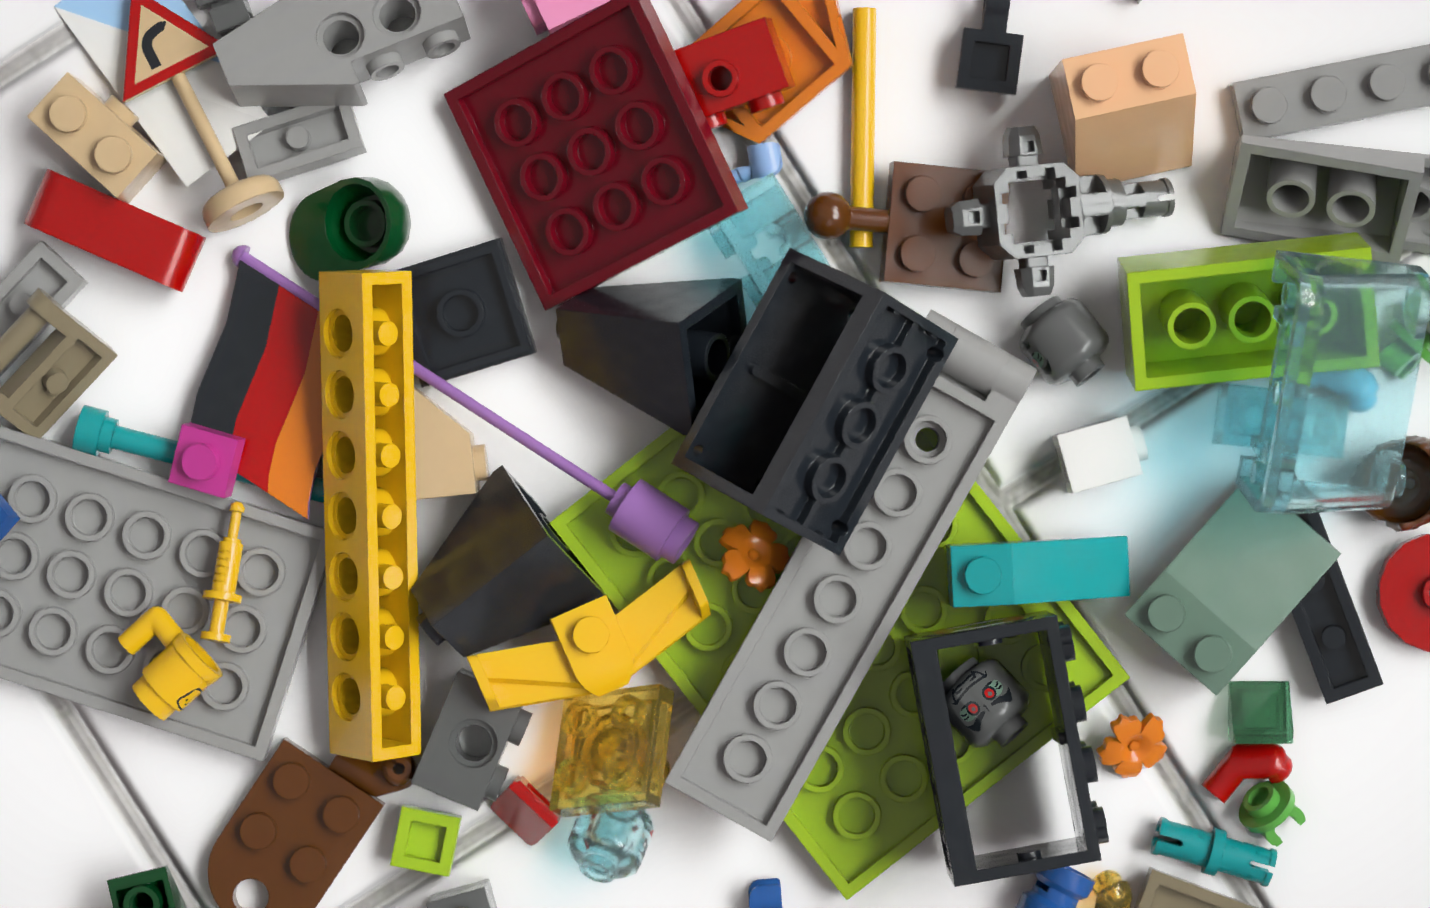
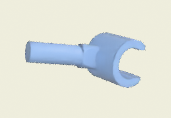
M767 142L747 146L749 165L737 167L731 170L737 184L751 179L768 178L777 175L783 166L780 145L775 142Z

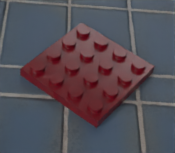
M611 0L443 94L545 311L556 308L576 295L593 289L749 209L651 0Z

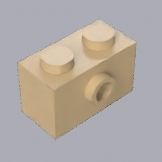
M69 72L60 79L27 116L116 198L127 203L133 200L167 162L162 153L133 127L139 120V117L113 94L104 101L81 79Z

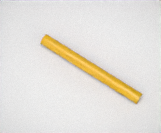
M858 7L853 8L852 13L853 66L851 88L850 206L874 208L876 8ZM850 230L849 247L873 248V232Z

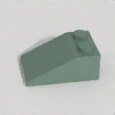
M1249 474L1126 612L1125 616L1217 696L1342 553Z

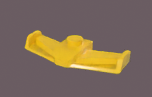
M687 559L617 614H614L607 595H604L549 619L557 636V641L469 655L466 658L490 712L591 694L600 697L628 685L631 676L711 615L707 597L690 559Z

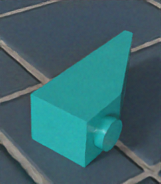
M1127 536L946 544L949 605L953 608L1130 596Z

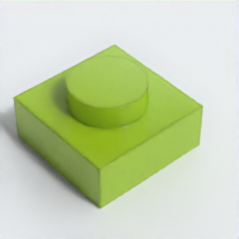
M403 804L390 865L449 877L452 871L462 816Z

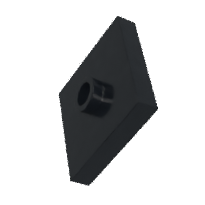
M502 237L397 270L412 271L413 360L445 381L538 352ZM419 378L422 388L429 386L428 383Z

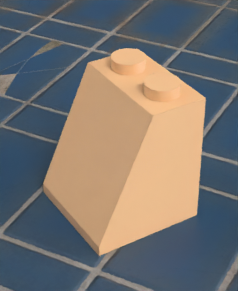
M1183 33L1062 59L1049 74L1068 166L1079 176L1101 174L1106 179L1116 178L1121 182L1192 166L1196 89Z

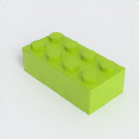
M1357 232L1117 258L1125 370L1135 391L1378 366L1371 246Z

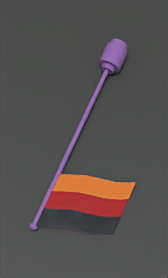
M239 245L233 250L231 255L232 262L238 267L227 322L198 389L191 422L246 438L237 473L309 520L310 501L315 477L323 457L319 298L249 254V246ZM413 360L415 376L610 501L605 513L612 517L608 528L611 532L656 561L663 557L674 564L683 554L699 527V523L689 517V509L643 479H640L633 487L623 483L617 491L613 490Z

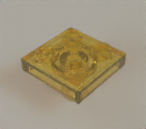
M662 684L616 689L600 697L591 694L564 699L549 810L562 817L660 808L662 788L670 772V764L666 756L674 691Z

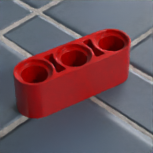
M50 169L46 170L23 223L182 293L206 240V237Z

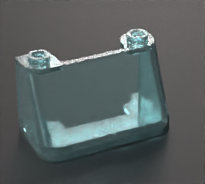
M1276 250L1271 280L1275 283H1284L1281 294L1282 305H1275L1273 318L1279 323L1261 431L1260 435H1252L1250 447L1257 456L1240 455L1235 484L1254 511L1260 513L1286 515L1387 509L1394 498H1400L1403 495L1406 484V466L1401 461L1427 323L1430 322V277L1418 265Z

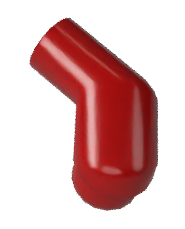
M1270 741L1238 743L1229 749L1201 785L1225 804L1244 779H1269L1272 784L1285 781L1292 772V760L1282 746Z

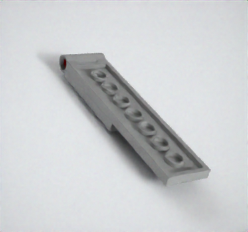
M932 309L929 311L926 319L958 338V341L840 556L807 538H800L778 581L665 779V783L769 842L773 840L1037 372L1035 367ZM923 428L932 429L938 439L935 448L928 452L919 449L915 441L917 433Z

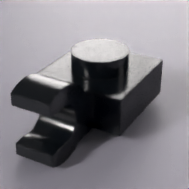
M984 0L981 29L963 28L956 89L1016 95L1024 35L1006 33L1011 0Z

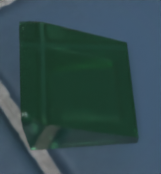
M1230 681L1228 683V741L1235 744H1293L1294 730L1289 681Z

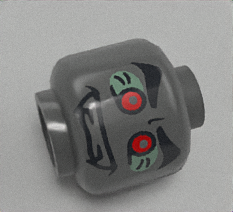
M1058 295L1053 296L1033 310L1021 322L1020 325L1025 331L1019 341L1020 349L1049 384L1058 385L1071 379L1076 387L1095 376L1105 366L1099 356L1107 348L1109 336L1080 300L1070 298L1062 301Z
M972 657L960 665L943 682L950 724L972 747L981 748L996 741L1003 748L1012 742L1028 725V722L1021 715L1028 707L1029 693L998 660L987 659L979 662L975 657Z

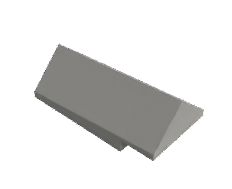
M1242 135L1237 141L1220 234L1268 242L1357 232L1371 246L1372 260L1399 264L1403 250L1430 254V154Z

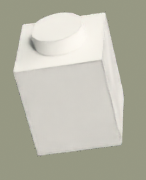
M1120 416L1052 436L1067 493L1071 494L1141 475L1143 471L1140 461L1148 459L1147 446L1139 425L1130 427L1127 416Z

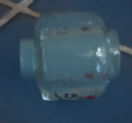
M611 789L604 791L602 794H595L585 799L582 803L567 841L569 854L579 865L581 873L593 881L609 883L613 879L628 878L636 874L641 866L654 832L653 821L646 811L645 804L631 793Z

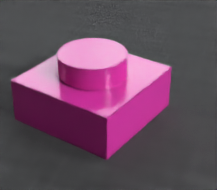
M192 422L182 424L168 482L220 498L231 497L246 438Z

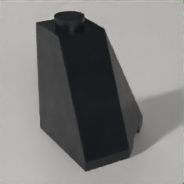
M738 278L595 287L576 295L556 308V334L561 344L563 365L682 435H687L747 326L742 279Z
M503 465L492 472L411 588L412 594L423 611L416 619L425 633L438 646L446 640L463 657L550 625L549 619L605 595L551 526L542 508Z

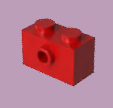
M763 17L674 50L711 130L728 124L725 112L744 105H748L751 115L785 103L782 95L783 91L796 87L771 18Z

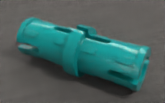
M1160 817L1155 831L1159 832L1158 834L1178 839V842L1153 836L1151 854L1156 856L1162 855L1201 866V872L1211 876H1215L1217 871L1268 887L1273 873L1269 872L1266 868L1252 865L1250 862L1254 861L1275 867L1277 861L1276 849H1267L1228 838L1225 830L1215 827L1211 832L1170 821L1165 817Z

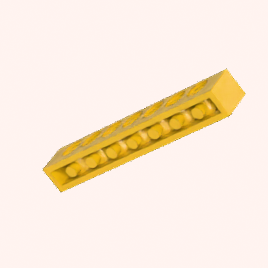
M369 269L319 272L329 749L331 754L377 762L421 755L419 623L416 619L419 611L418 602L411 592V588L418 580L412 271Z

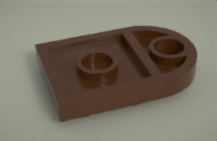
M286 737L212 848L208 862V882L215 902L219 908H242L236 898L237 887L243 880L255 879L263 883L268 890L269 900L265 908H316L386 803L377 797L367 794L330 770L328 764Z

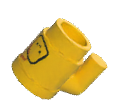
M154 606L142 614L117 639L132 655H135L155 635L165 646V649L142 669L143 675L132 685V689L139 700L156 717L165 721L176 710L179 712L183 711L205 689L218 681L223 675L221 669L208 652L190 635L183 632L163 607Z

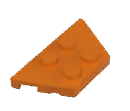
M742 0L695 41L698 42L763 17L771 18L796 86L783 91L782 95L785 103L751 115L748 105H744L725 112L728 124L722 127L759 144L764 143L853 66L838 0Z

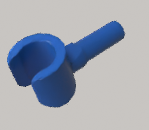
M771 878L753 881L748 890L749 908H782L780 879Z

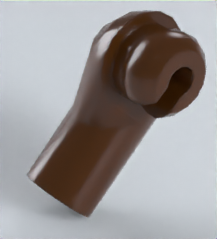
M336 755L329 769L367 794L379 797L410 787L417 764L411 756L369 762Z

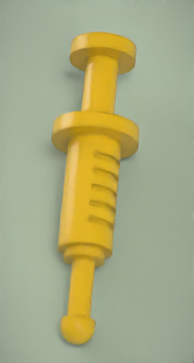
M239 501L233 502L230 505L231 518L228 535L223 537V541H219L211 590H203L202 598L214 601L209 631H201L200 639L230 644L231 635L224 634L229 603L241 604L242 596L235 594L243 551L241 539L237 538L241 514L245 511L244 505Z

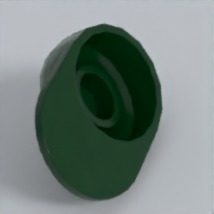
M354 177L340 180L308 195L296 207L289 229V243L294 260L304 274L316 281H319V272L365 270L372 266L386 264L403 251L409 240L411 229L409 208L403 195L389 182L374 177Z

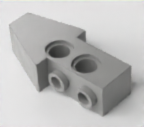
M279 0L213 43L229 87L240 107L365 106L368 104L360 83L370 79L374 81L387 80L399 74L405 65L425 57L436 59L447 56L456 51L462 42L470 40L471 37L457 0ZM399 17L415 19L413 24L404 31L393 32L387 30L389 24ZM344 39L358 41L357 46L349 53L334 54L331 52L333 47Z

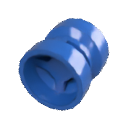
M1070 866L1036 872V883L1031 890L1022 893L1015 908H1076L1079 900L1089 897L1096 881Z

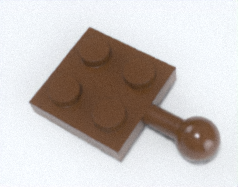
M893 161L889 164L886 209L850 206L844 197L834 192H822L815 195L805 207L804 221L806 227L814 236L820 239H836L847 230L883 233L879 282L988 293L1001 292L1004 260L994 261L978 247L977 235L955 236L948 233L945 226V208L954 202L973 199L972 187L986 170ZM1008 183L1009 193L1002 194V204H1007L1008 206L1010 183ZM1004 224V225H1005V235H1006L1007 224Z

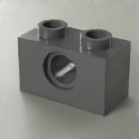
M461 668L456 674L411 783L476 811L482 806L485 798L496 802L509 771V768L499 764L508 742L516 746L520 745L533 713L524 710L523 706L490 712L473 672ZM478 725L488 731L492 740L491 750L488 754L482 757H472L462 750L459 736L464 727Z

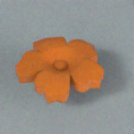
M753 520L749 528L743 524L726 528L719 539V543L728 550L721 557L723 562L721 573L726 575L730 582L736 581L746 574V585L755 587L760 593L765 589H771L775 585V574H780L789 560L788 548L783 544L773 543L777 539V534L766 522Z
M1149 713L1141 722L1135 715L1127 717L1119 714L1116 720L1110 722L1111 730L1116 737H1105L1102 745L1096 749V752L1099 755L1098 759L1103 765H1112L1111 767L1115 773L1120 774L1122 778L1136 777L1142 770V763L1146 768H1151L1163 758L1167 750V746L1162 742L1165 737L1163 721L1159 716L1156 717L1152 713Z

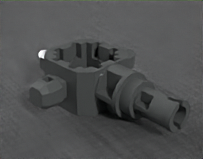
M1035 126L1006 128L1002 138L1003 158H1008L1009 167L984 171L972 187L973 199L950 204L945 208L944 216L948 233L955 236L977 235L978 247L992 260L1018 259L1019 269H1014L1017 289L1022 297L1051 295L1054 287V265L1049 266V255L1073 253L1085 236L1106 234L1110 231L1111 227L1121 226L1127 219L1171 216L1175 208V199L1160 201L1158 196L1174 194V188L1167 178L1122 184L1116 178L1106 179L1101 174L1079 176L1064 162L1039 164L1038 154H1043L1040 134ZM1042 180L1043 190L1051 189L1052 199L1047 200L1049 219H1054L1055 229L1047 230L1048 240L1014 243L1013 234L1005 235L1004 224H1009L1008 205L1002 204V194L1009 193L1008 183Z

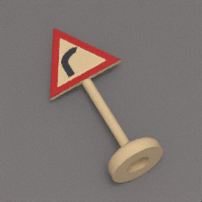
M131 0L123 103L125 104L172 80L225 185V188L213 195L203 207V220L210 232L217 233L231 230L267 213L284 198V191L276 178L265 174L254 175L239 181L185 75V72L217 57L213 43L218 41V39L155 0Z

